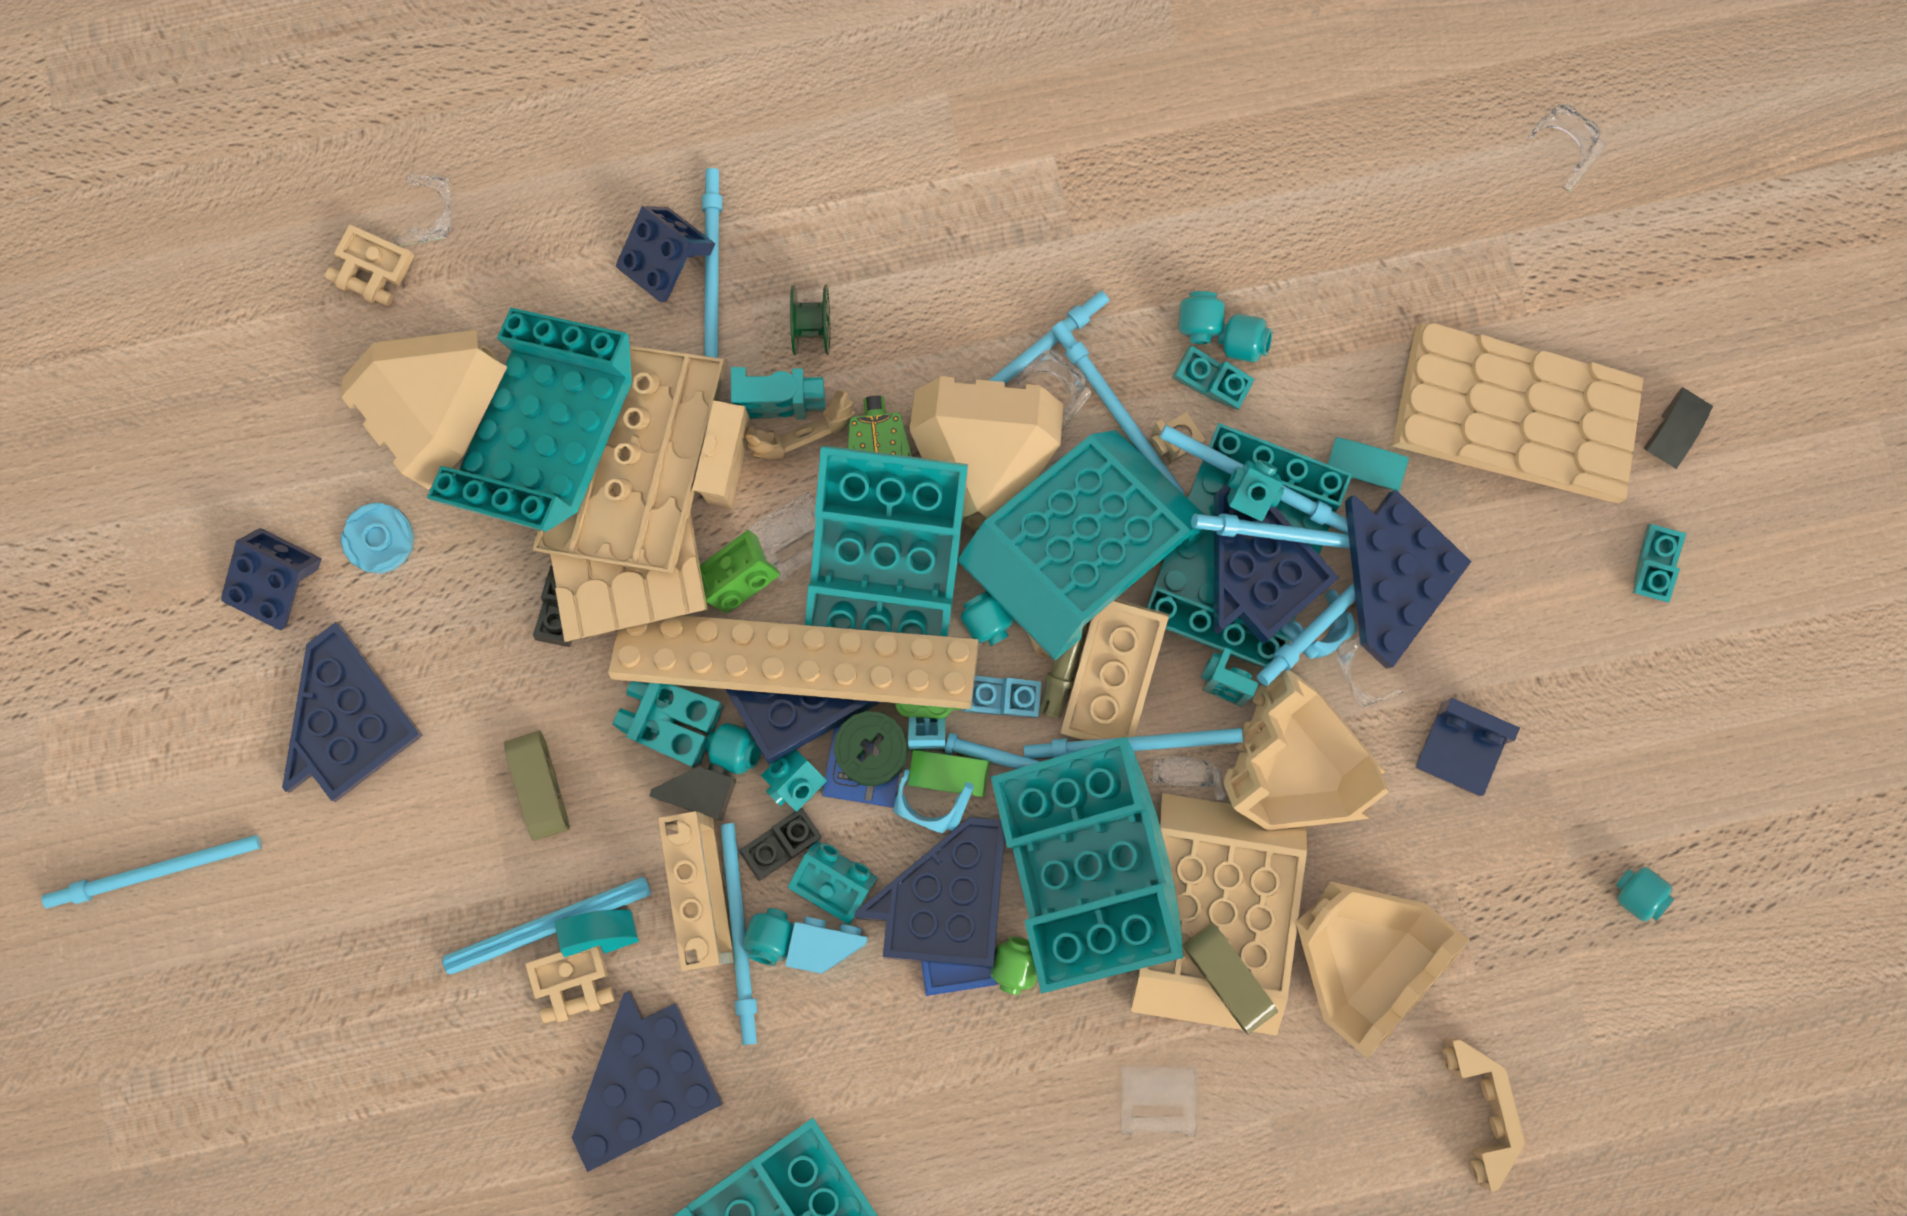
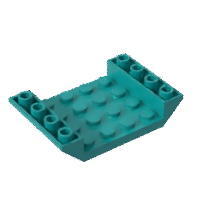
M510 307L497 336V339L511 350L505 364L507 369L479 423L460 469L456 470L440 466L427 499L547 532L578 513L632 385L629 335L625 332Z
M1221 423L1217 424L1208 446L1243 465L1246 459L1255 464L1258 459L1268 462L1278 469L1276 473L1279 474L1283 486L1314 502L1320 500L1332 506L1331 511L1336 512L1341 507L1353 475L1347 471ZM1203 460L1188 499L1205 515L1214 516V495L1229 483L1231 474ZM1281 500L1276 506L1293 527L1329 531V525L1324 523L1321 526L1308 519V514ZM1209 530L1189 548L1181 543L1164 558L1146 608L1169 614L1165 630L1222 651L1227 646L1232 649L1231 656L1265 668L1273 660V654L1284 644L1289 645L1291 639L1281 630L1262 644L1239 617L1219 634L1214 631V531ZM1309 544L1320 555L1323 545ZM1295 616L1292 620H1290L1288 623H1290L1291 621H1295L1296 616Z
M1117 430L1090 434L986 519L958 558V563L1055 661L1082 638V627L1181 543L1189 548L1209 530L1192 528V516L1195 513L1205 514Z

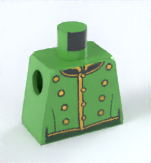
M883 396L865 397L863 399L865 415L850 418L848 449L912 457L900 413H886Z

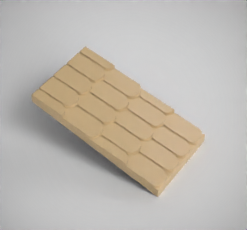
M1422 322L1414 330L1392 446L1618 504L1627 500L1629 487L1627 485L1630 480L1632 452L1634 451L1637 430L1636 422H1638L1644 378L1594 362L1587 364L1548 351L1538 352L1486 335L1480 334L1476 336L1437 323L1427 324Z
M630 346L632 385L578 513L547 532L538 530L532 551L673 573L678 561L686 521L691 511L695 493L692 489L713 400H719L727 359Z
M691 513L686 521L680 553L673 573L550 554L564 642L707 609Z

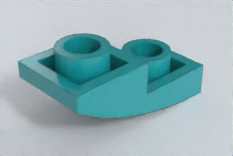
M1194 346L1187 348L1172 376L1173 379L1194 391L1236 410L1240 409L1255 380L1227 361L1220 363Z
M1336 437L1328 465L1352 473L1351 479L1400 492L1410 458L1363 443Z
M1654 524L1647 525L1637 563L1633 593L1670 603L1680 568H1676L1687 533Z
M631 910L595 911L555 921L559 947L564 958L600 946L603 953L606 954L639 942Z

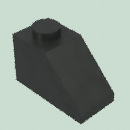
M710 763L708 769L699 766L651 789L649 796L723 821L737 780L729 777V771Z

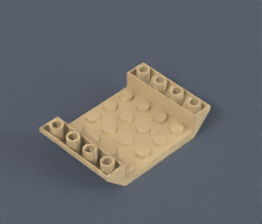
M1161 793L1158 821L1175 886L1182 944L1210 923H1214L1278 1010L1277 1014L1253 1032L1277 1036L1289 994L1297 933L1296 920L1299 918L1307 857L1306 826L1268 831L1233 809L1232 804ZM1183 946L1182 959L1139 969L1138 975H1135L1130 1012L1243 1030L1190 959Z

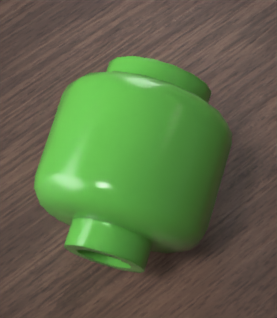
M1012 936L1008 937L1007 941L997 945L994 968H991L990 974L1000 984V990L1018 995L1021 994V990L1031 989L1036 985L1038 978L1028 939Z

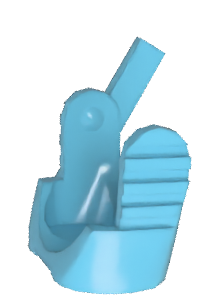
M1333 589L1328 590L1325 594L1329 605L1340 596ZM1345 610L1331 624L1326 637L1321 641L1312 642L1303 653L1309 659L1324 657L1335 651L1343 641L1350 638L1357 631L1352 613ZM1291 621L1280 630L1293 641L1304 629L1298 622Z
M905 769L897 790L898 793L895 798L893 812L936 832L944 833L946 829L951 832L955 830L960 823L973 791V784L966 782L962 793L956 798L955 805L949 814L947 813L937 818L925 817L915 812L909 806L903 794V789L910 773L909 770Z

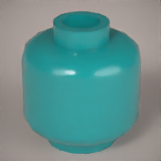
M1208 291L1190 292L1189 297L1180 302L1178 322L1180 333L1190 337V343L1210 344L1211 338L1222 334L1225 321V304L1217 298V293Z
M1235 314L1230 318L1228 324H1224V330L1218 336V344L1223 345L1224 353L1228 358L1255 363L1262 356L1268 355L1273 332L1271 328H1268L1267 322L1261 317Z
M987 591L963 604L965 610L961 613L960 618L972 639H978V643L988 641L989 645L993 646L1009 636L1006 629L1012 626L1014 619Z
M724 723L715 732L712 731L705 743V750L709 753L710 763L721 766L734 774H744L749 769H753L761 756V751L749 730L731 723Z
M1642 867L1636 873L1628 869L1615 885L1621 890L1617 896L1618 903L1643 922L1649 921L1651 918L1657 921L1675 900L1670 896L1672 893L1671 884L1648 867Z
M768 908L766 913H756L752 916L743 940V946L749 952L748 957L751 960L764 965L775 966L777 961H783L787 958L794 925L787 920V913L778 909Z

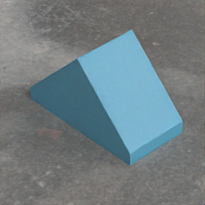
M909 717V749L945 750L946 717L942 719Z

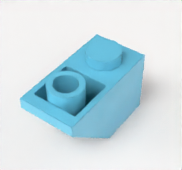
M805 916L804 923H794L785 966L820 974L825 973L867 945L869 937L862 936V928L841 924L838 931L825 928L826 920Z

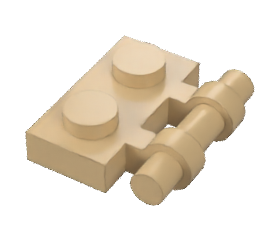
M349 224L334 252L337 259L344 261L341 270L329 267L325 273V279L334 282L337 288L345 292L352 290L363 295V299L372 304L381 303L389 307L393 302L394 294L383 290L386 281L400 286L415 256L407 249ZM359 269L372 274L368 283L356 278Z
M600 946L564 958L562 952L525 963L535 999L548 995L551 999L552 1006L540 1009L541 1019L544 1024L557 1020L559 1023L569 1020L571 1015L588 1009L590 1012L602 1009V1005L615 1001L612 987L598 991L594 981L608 976ZM581 985L584 995L566 1001L563 990Z

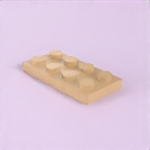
M1115 599L1092 618L1060 734L1081 740L1135 736L1169 614Z

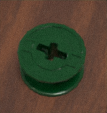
M825 284L823 287L822 302H798L796 286H791L790 331L793 355L798 353L799 338L823 337L826 355L830 354L831 321L828 284Z
M866 711L853 715L842 724L835 737L834 753L837 764L849 779L860 785L875 787L889 783L900 774L907 761L908 746L903 730L893 718L881 712ZM879 736L884 738L877 746L880 751L878 756L875 757L870 754L863 762L859 761L860 757L865 753V749L862 747L865 742L873 744Z

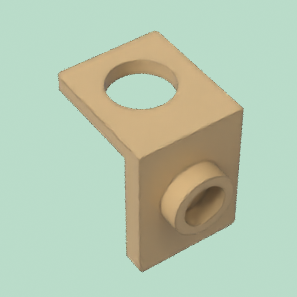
M1188 412L1183 413L1167 424L1162 419L1157 421L1151 433L1153 436L1151 441L1155 449L1161 456L1165 455L1170 463L1187 452L1159 438L1165 425L1172 428L1185 426L1191 431L1193 439L1201 443L1205 442L1204 436Z

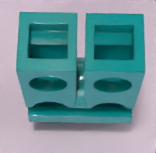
M731 367V403L745 406L750 419L788 418L795 415L796 420H807V411L825 410L823 377L805 378L803 368L792 369V374L778 371L770 376H748L745 367Z
M630 681L626 695L640 700V706L636 714L620 708L612 725L627 734L626 738L693 768L700 766L706 752L705 743L707 737L678 726L676 723L678 721L710 734L712 731H715L725 706L719 701L672 684Z

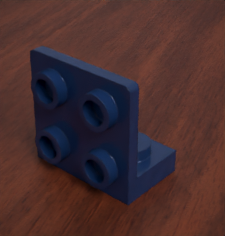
M641 206L617 260L616 267L659 302H667L687 257L693 258L695 255L710 256L716 243L669 207Z
M259 528L236 540L221 600L278 630H282L287 626L299 581L318 571L322 558Z
M1450 698L1441 702L1415 767L1472 794L1483 796L1504 745L1515 741L1520 727L1454 698Z

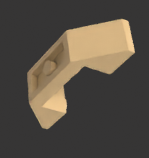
M1452 1037L1444 1039L1446 1048L1442 1049V1056L1447 1070L1452 1071L1453 1076L1466 1078L1480 1074L1484 1075V1079L1480 1080V1086L1485 1100L1491 1102L1494 1116L1490 1117V1125L1494 1137L1500 1139L1501 1143L1473 1149L1475 1160L1471 1161L1470 1164L1477 1184L1481 1183L1483 1188L1491 1192L1498 1191L1525 1146L1507 1070L1462 1040Z

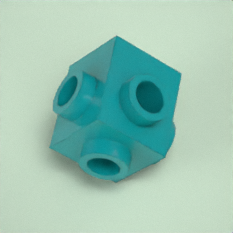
M1246 459L1242 468L1236 467L1229 480L1228 487H1231L1227 496L1229 507L1259 521H1263L1270 506L1275 508L1284 492V488L1281 487L1283 484L1279 474L1276 473L1278 469L1263 460L1258 459L1255 464Z
M797 750L771 763L769 768L761 774V777L770 785L766 792L780 806L787 802L796 812L827 782Z

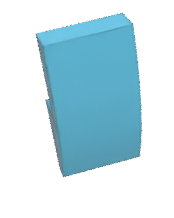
M975 676L971 709H962V712L1038 718L1041 682L1015 678L1000 679Z

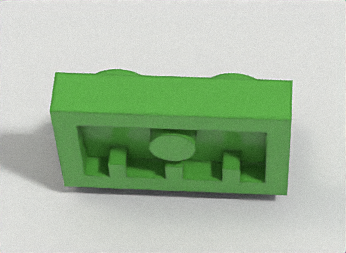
M749 529L700 565L706 602L724 613L731 612L780 576L778 569L766 561L757 535Z

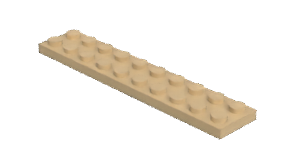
M681 615L618 630L608 673L612 680L971 709L978 655V639Z

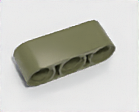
M539 730L505 741L504 749L531 839L536 841L569 830L568 815L548 746L542 732Z
M1210 923L1182 944L1190 959L1247 1035L1278 1013L1272 1000L1214 923Z

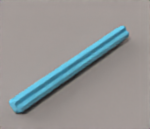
M637 878L447 954L442 958L444 969L447 974H455L557 933L555 921L589 912L615 910L645 898L651 894L650 885L646 878Z

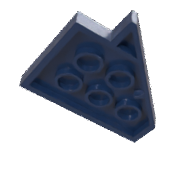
M1228 483L1214 495V516H1219L1223 513L1236 515L1240 520L1293 527L1276 507L1270 506L1263 521H1259L1229 507L1227 496L1231 487H1228ZM1214 531V631L1219 634L1239 617L1258 640L1264 644L1338 580L1339 577L1308 543L1236 534L1234 537L1221 536Z
M1397 490L1389 492L1374 513L1355 495L1345 500L1360 645L1386 669L1394 667L1472 562Z
M337 622L306 644L282 785L284 791L290 793L313 776L333 802L338 801L423 736L343 627Z
M725 689L768 765L843 724L853 715L862 713L880 703L877 701Z
M969 817L856 911V919L886 922L883 948L884 959L994 968L1005 841L1001 820Z
M628 991L623 994L572 1136L587 1172L724 1104L678 1003H674L643 1018L632 992Z

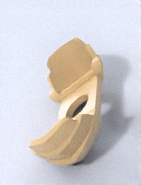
M836 390L835 397L830 400L829 406L825 407V410L822 412L823 418L781 436H778L774 431L765 432L761 429L756 431L753 427H750L744 436L749 442L748 448L754 451V457L777 459L783 458L786 452L828 434L834 433L837 435L850 423V418L856 413L852 410L853 401L849 400L848 392ZM812 432V433H810V434L807 435V436L798 438L799 436H801V435H803V434H805V433Z

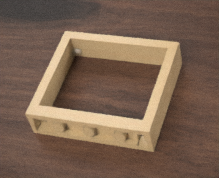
M697 811L658 818L681 972L734 963L731 927L714 818ZM667 828L676 830L677 834L668 835ZM695 950L697 961L687 963L685 951Z

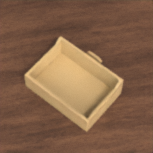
M713 400L692 489L695 492L701 493L708 505L732 509L747 446V440L744 436L752 424L745 406Z

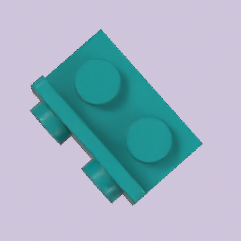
M1225 646L1220 654L1214 652L1211 659H1208L1201 675V679L1206 680L1202 690L1239 707H1243L1254 696L1259 683L1250 680L1252 675L1244 670L1232 667L1231 670L1225 669L1232 652L1231 648Z
M817 841L805 853L787 888L850 925L855 918L856 911L861 907L878 877L872 874L870 869L864 864L852 862L842 856L834 846Z

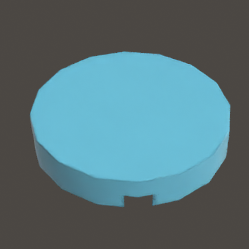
M371 503L359 507L349 515L345 522L344 532L341 534V544L346 557L353 565L368 573L382 574L395 570L407 560L413 549L414 533L411 522L403 512L383 503Z

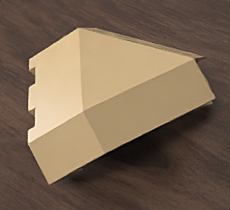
M477 330L373 342L342 377L341 398L349 408L357 407L363 414L366 421L362 425L379 446L386 444L396 456L392 463L399 472L430 490L440 466L453 468L464 456L507 366L500 363L496 355L488 347L478 345Z
M940 376L914 392L910 433L921 458L968 464L963 522L976 532L986 519L1038 478L1061 445L1063 404L1041 385L1026 384V389L1004 387L1005 382L976 379V384L954 383L955 377Z
M1283 670L1268 686L1261 685L1257 689L1253 700L1257 707L1252 721L1245 722L1242 730L1243 743H1237L1236 749L1240 751L1234 769H1228L1223 782L1233 809L1268 831L1370 819L1366 809L1390 792L1382 777L1386 772L1321 693L1292 671Z
M1331 881L1315 905L1296 920L1323 1021L1367 1059L1394 1032L1396 1025L1420 1002L1440 974L1443 975L1470 940L1426 903Z

